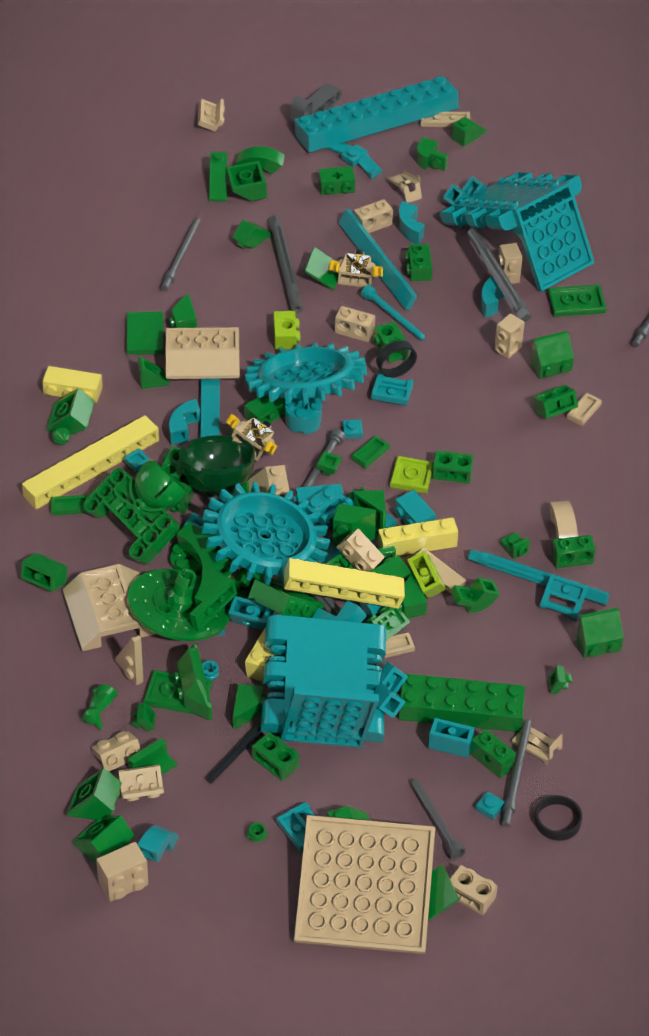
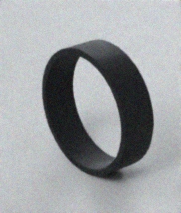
M394 341L386 345L378 353L376 364L384 376L398 377L407 373L415 365L417 353L408 341ZM401 349L411 350L408 359L400 366L391 369L382 368L385 359L395 351Z
M554 795L543 799L536 809L535 824L543 836L555 841H564L571 839L579 832L582 822V811L574 800L565 796ZM549 805H564L576 813L579 822L569 831H552L541 823L539 819L540 811Z

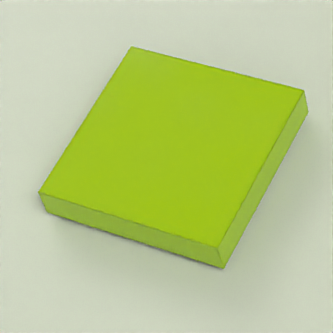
M397 456L390 488L408 491L415 490L416 492L427 494L434 462Z

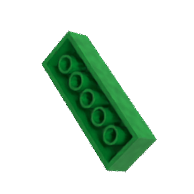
M405 673L408 678L402 685L401 698L406 702L399 711V720L433 724L434 719L438 718L480 729L509 732L521 731L525 685Z

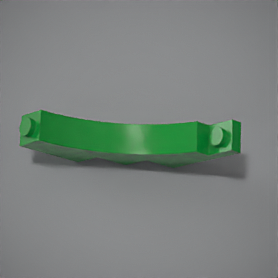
M189 522L176 535L179 547L192 555L202 568L201 584L194 597L197 607L189 614L193 628L199 631L237 595L235 581L229 578L232 574L229 571V559L224 558L218 562L215 560L217 551L221 549L220 546L206 547L208 537L215 535L202 534V528Z

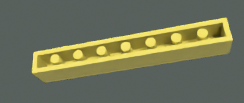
M146 415L134 420L125 427L105 436L98 442L89 445L87 448L74 453L69 458L58 462L51 468L23 482V497L35 509L51 502V497L61 496L124 461V456L139 448L143 450L158 442L159 428Z

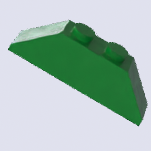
M193 644L177 662V671L174 672L175 683H179L180 686L177 688L179 700L183 699L185 708L207 720H212V704L198 645Z

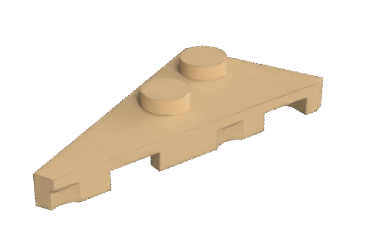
M140 636L131 638L115 658V661L124 670L126 677L129 680L132 679L136 685L143 682Z

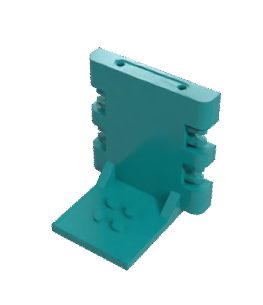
M517 172L509 177L498 179L497 183L470 197L461 198L458 200V203L439 212L442 222L449 226H465L468 224L473 228L489 226V228L496 230L512 229L522 240L538 291H544L595 263L574 197L582 189L579 175L564 174L554 180L552 173H543L533 179L531 172Z
M271 615L267 617L264 647L269 648L272 654L284 655V657L272 656L269 658V662L265 664L263 669V684H268V688L271 690L283 691V693L271 692L267 694V699L262 703L260 732L281 733V739L288 742L362 748L364 741L383 743L385 712L377 707L379 694H375V687L380 682L381 667L367 665V663L377 664L385 658L386 627L379 624L286 615Z

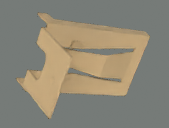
M403 170L402 174L390 178L385 176L387 181L400 188H404L407 203L422 198L419 175H417V178ZM412 182L415 184L416 189L409 192L408 186L405 184Z
M531 727L528 741L537 747L527 743L526 751L543 760L545 765H548V760H551L553 757V751L555 749L562 750V734L554 740ZM522 730L512 739V744L519 746ZM540 740H542L543 742H545V743H547L548 745H550L549 748H548L544 743H542Z

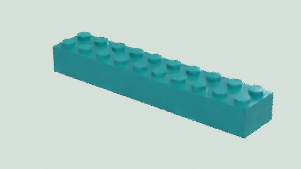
M439 76L428 81H422L404 88L394 89L390 92L377 94L373 97L363 98L356 102H349L342 106L332 107L325 111H318L314 114L294 119L295 137L310 153L415 122L422 118L432 117L441 112L459 109L458 91L444 76Z

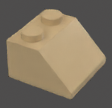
M285 465L265 467L248 480L250 492L253 482H257L260 492L268 493L272 484L276 485L275 495L283 498L289 491Z

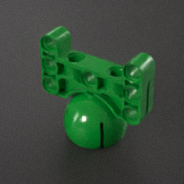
M150 459L139 468L135 479L121 468L114 469L89 495L83 506L85 511L97 519L103 518L111 510L138 537L130 547L129 555L140 564L147 565L178 533L179 523L166 510L179 505L185 498L187 491L169 473H165L164 468L156 461Z

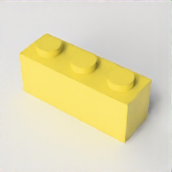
M48 366L42 381L43 393L46 395L64 397L79 388L92 398L95 403H97L103 387L102 374Z

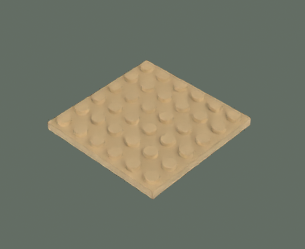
M307 815L294 942L425 954L435 827Z

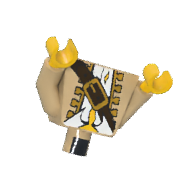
M356 250L354 254L347 253L344 259L339 261L330 260L328 270L339 273L338 284L365 287L371 285L372 277H383V267L376 266L375 263L371 262V257L365 255L362 250Z
M233 414L227 418L225 422L234 430L232 434L233 441L242 443L243 439L249 442L254 447L255 460L257 462L264 451L268 455L274 454L277 445L272 439L274 432L271 430V424L268 421L261 423L255 418H251L248 421H240Z

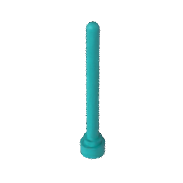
M367 285L363 288L361 292L362 297L366 300H373L419 340L425 339V335L377 295L376 289L373 286Z

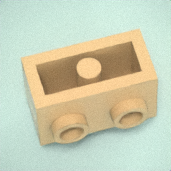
M517 243L500 245L498 255L500 266L512 284L520 283L522 255Z
M359 528L350 533L337 546L338 550L360 571L370 572L384 558L381 552Z

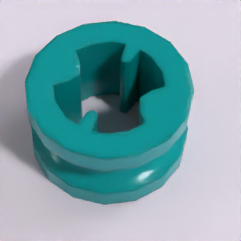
M212 660L202 663L205 679L215 680L219 675L218 664Z

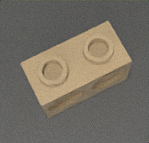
M383 199L355 209L354 215L367 232L371 233L392 225L393 209Z
M341 306L335 317V333L369 342L375 331V315Z
M511 313L499 322L496 329L494 350L509 359L521 349L525 322Z
M461 865L450 879L460 899L458 902L481 915L486 912L496 898L498 886L492 880L483 878L470 868Z

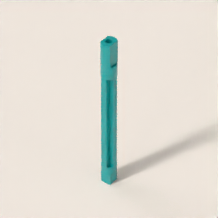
M471 549L468 559L479 562L481 565L547 586L551 573L485 551L481 552ZM588 586L589 589L585 599L606 606L610 593Z

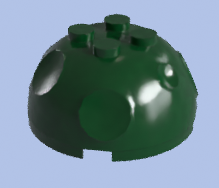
M213 435L191 440L190 446L185 449L182 446L179 451L180 468L186 480L194 488L204 492L205 496L209 498L220 495L222 489L233 495L236 484L239 483L242 486L253 473L254 447L243 439L242 443L233 441V436Z

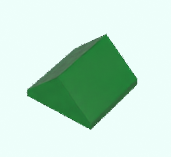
M384 490L356 491L354 493V506L376 510V534L378 535L379 529L386 528Z

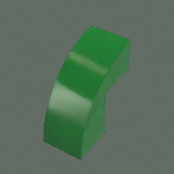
M249 147L238 153L235 164L239 165L260 160L261 167L272 175L283 166L285 155L269 147Z

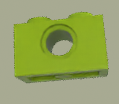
M274 311L275 349L280 347L295 349L297 342H300V331L296 330L299 329V318H296L295 311Z
M425 550L407 559L423 593L428 598L446 590L430 555Z

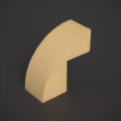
M549 502L550 520L556 527V539L578 536L575 515L570 502Z

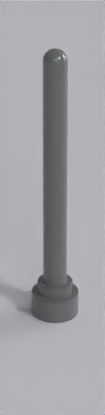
M333 429L329 435L330 443L325 451L332 454L335 447L343 443L346 438L345 433L339 429ZM317 464L303 487H309L314 484L321 470L317 469Z
M412 779L411 785L448 844L447 852L453 860L461 858L466 853L465 847L461 842L453 838L419 781Z

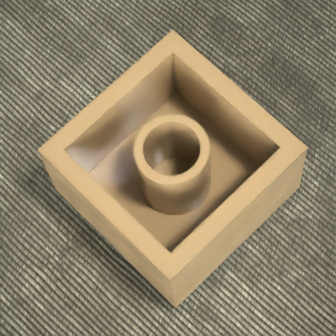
M136 842L96 859L98 883L109 902L121 899L125 895L133 891H139L148 885L147 860Z

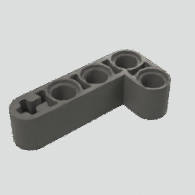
M326 83L307 100L296 96L291 103V122L294 123V119L301 118L302 116L332 108L340 100L342 91Z

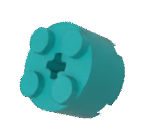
M318 397L310 398L306 404L303 403L302 399H293L290 404L285 402V424L289 430L294 433L299 431L303 432V434H310L319 429L322 421V402Z

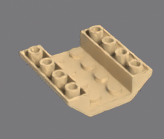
M239 327L166 328V379L240 378Z
M121 564L81 572L63 589L82 651L102 647L101 637L128 630L138 629L140 637L156 634L139 623L128 607V590L132 582L140 576L139 572Z

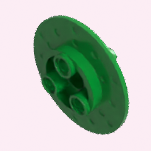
M158 569L146 572L132 582L127 594L128 607L139 623L158 635L180 641H201L221 633L229 623L230 616L228 613L231 606L228 602L199 631L194 629L189 614L197 607L194 597L199 590L202 576L195 574L190 569Z

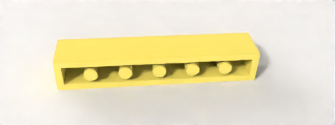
M289 558L284 569V589L398 609L405 597L404 578L292 558Z

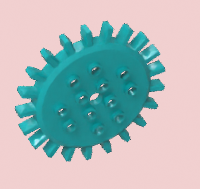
M314 342L312 347H301L300 344H296L295 349L285 350L283 347H280V353L276 355L268 352L264 353L265 360L254 359V366H247L245 378L249 391H256L258 398L269 394L270 402H274L281 397L285 398L286 404H290L293 399H302L303 403L306 404L310 398L319 397L321 401H326V395L331 393L342 396V388L354 390L355 383L364 382L363 376L367 375L365 357H359L358 350L349 353L348 346L336 350L334 349V343H330L327 347H318L317 342Z
M253 482L251 492L245 493L238 483L234 489V494L236 495L234 497L225 489L221 490L219 499L225 504L211 498L208 508L213 511L205 509L202 518L204 521L211 522L203 524L202 534L215 535L208 537L206 547L220 546L221 548L217 551L215 557L217 562L229 557L232 560L230 572L233 573L239 566L248 569L246 580L250 581L254 577L255 572L264 574V582L267 585L270 584L273 575H279L284 584V569L289 558L316 562L313 560L315 559L324 563L327 552L320 549L327 550L330 539L317 536H325L328 527L327 525L314 526L313 523L318 522L321 514L315 512L307 515L304 512L309 501L304 500L298 505L291 502L293 497V491L291 490L285 494L284 498L275 495L276 485L274 484L270 486L268 493L260 492L257 482ZM260 535H265L268 539L262 538Z

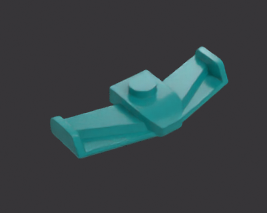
M340 143L324 148L341 154V159L352 167L358 164L371 180L383 172L368 155V151L361 146Z

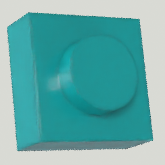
M361 419L343 420L345 439L363 438Z
M140 448L124 456V462L135 473L146 461L150 460Z
M487 792L477 803L476 810L494 820L503 809L505 801Z

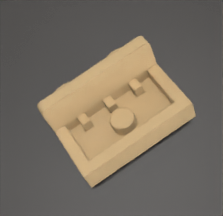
M220 98L217 104L204 99L200 100L198 108L199 126L216 132L218 127L223 125L225 119L223 117L225 106H223L224 99Z
M129 731L120 732L115 737L109 740H101L97 745L91 747L93 754L101 760L102 766L107 771L127 764L128 758L141 751L138 739Z
M160 765L118 771L119 781L122 782L120 787L122 799L136 801L141 796L156 798L161 793H164Z

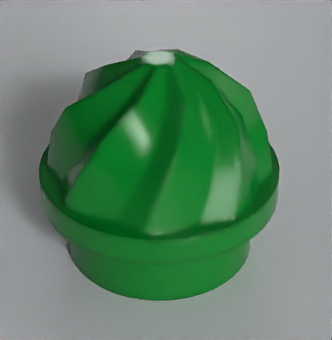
M65 427L55 428L52 432L53 441L57 445H65L69 442L70 431Z

